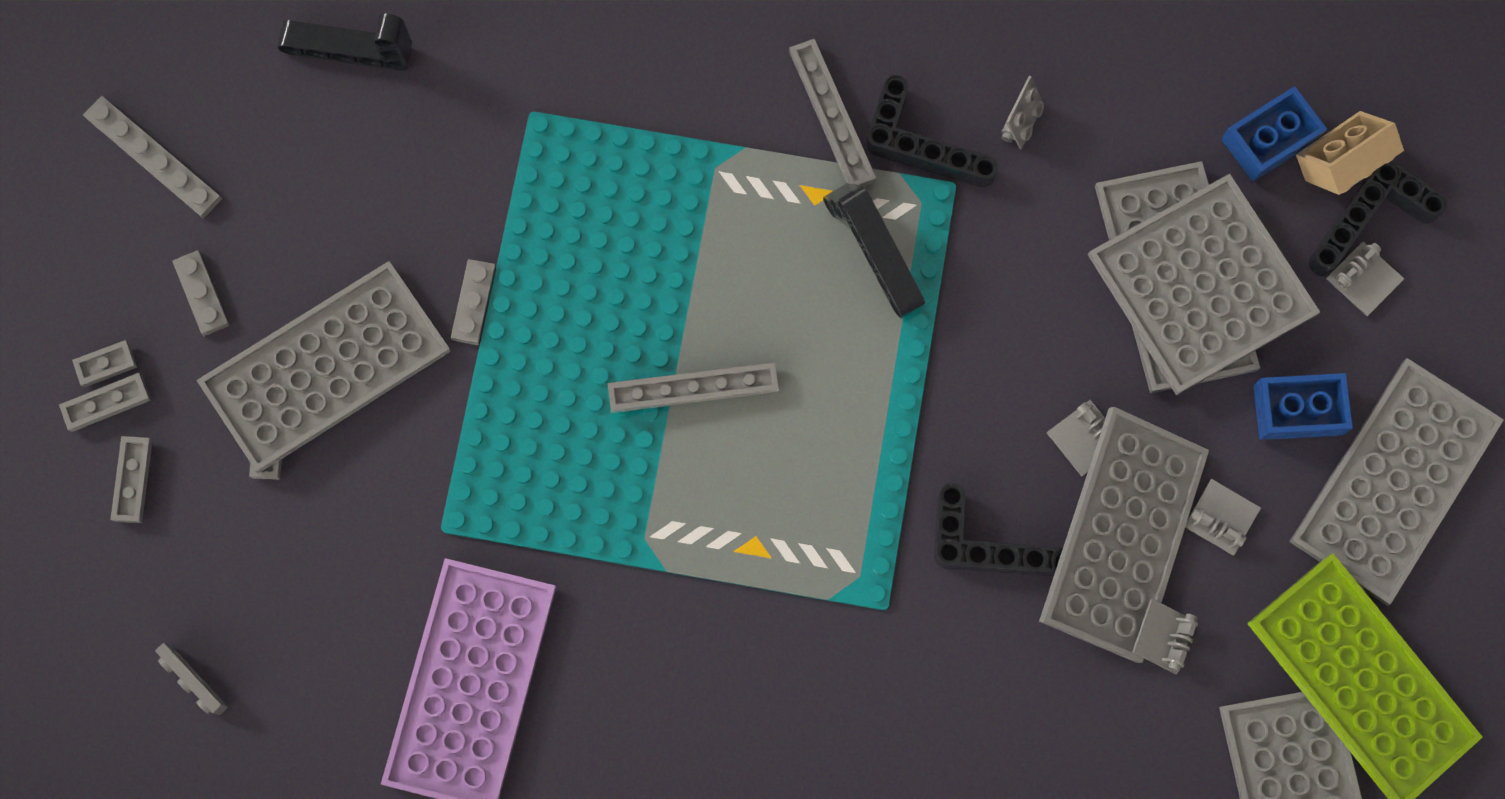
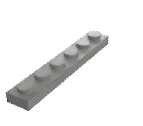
M815 39L789 47V53L846 183L863 187L875 183L876 176Z
M103 96L83 114L90 123L203 219L222 200L215 191Z
M775 362L613 382L608 383L611 413L774 393L779 391L776 366Z

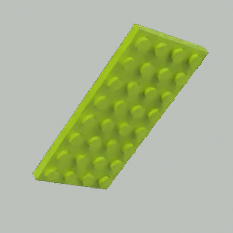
M1334 553L1325 557L1247 623L1388 799H1415L1483 738Z

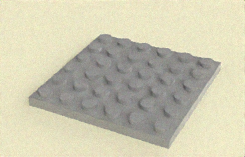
M1230 174L1088 253L1090 260L1176 395L1320 313Z

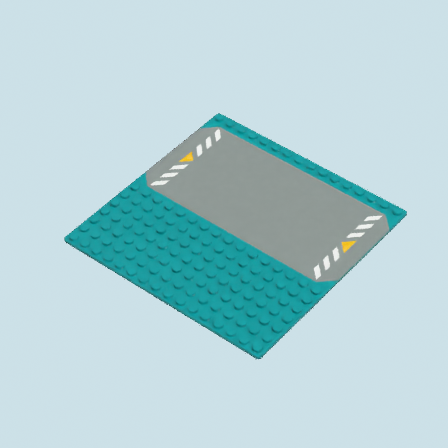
M531 112L527 121L441 530L451 535L877 610H886L889 606L954 204L955 183L872 169L876 176V182L864 187L871 196L925 300V305L900 319L891 307L849 225L844 220L834 218L823 201L824 196L846 184L837 162ZM775 362L779 386L778 392L611 413L608 383Z

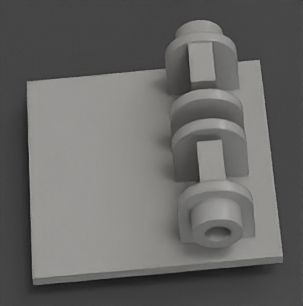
M1028 76L1001 131L1002 140L1009 143L1015 140L1021 150L1025 142L1030 139L1033 125L1036 119L1042 115L1044 103L1031 76Z
M1363 241L1326 279L1360 311L1368 316L1404 278L1380 257L1379 252L1381 248L1376 243L1367 245Z
M1091 400L1081 404L1076 411L1047 432L1048 436L1081 477L1089 470L1105 421V417Z
M1211 479L1189 516L1185 528L1234 556L1239 546L1241 547L1247 538L1245 535L1261 508Z
M1150 599L1132 652L1177 674L1180 668H1184V660L1187 654L1185 651H1190V647L1187 644L1193 642L1190 636H1193L1195 628L1198 627L1197 617L1191 614H1186L1185 616L1154 599Z

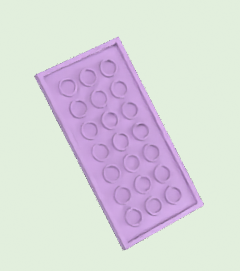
M444 559L381 785L436 799L500 798L556 591L555 585Z

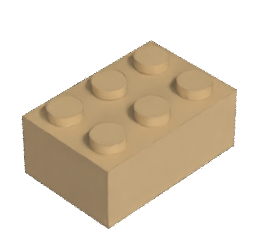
M1359 111L1297 153L1296 156L1306 182L1340 195L1347 192L1351 186L1363 178L1369 177L1373 171L1382 165L1391 162L1395 156L1404 151L1395 123Z

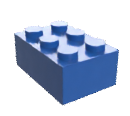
M1294 86L1229 127L1221 140L1250 180L1254 182L1321 138L1327 128Z
M1346 373L1261 378L1253 385L1259 440L1343 436L1353 429Z

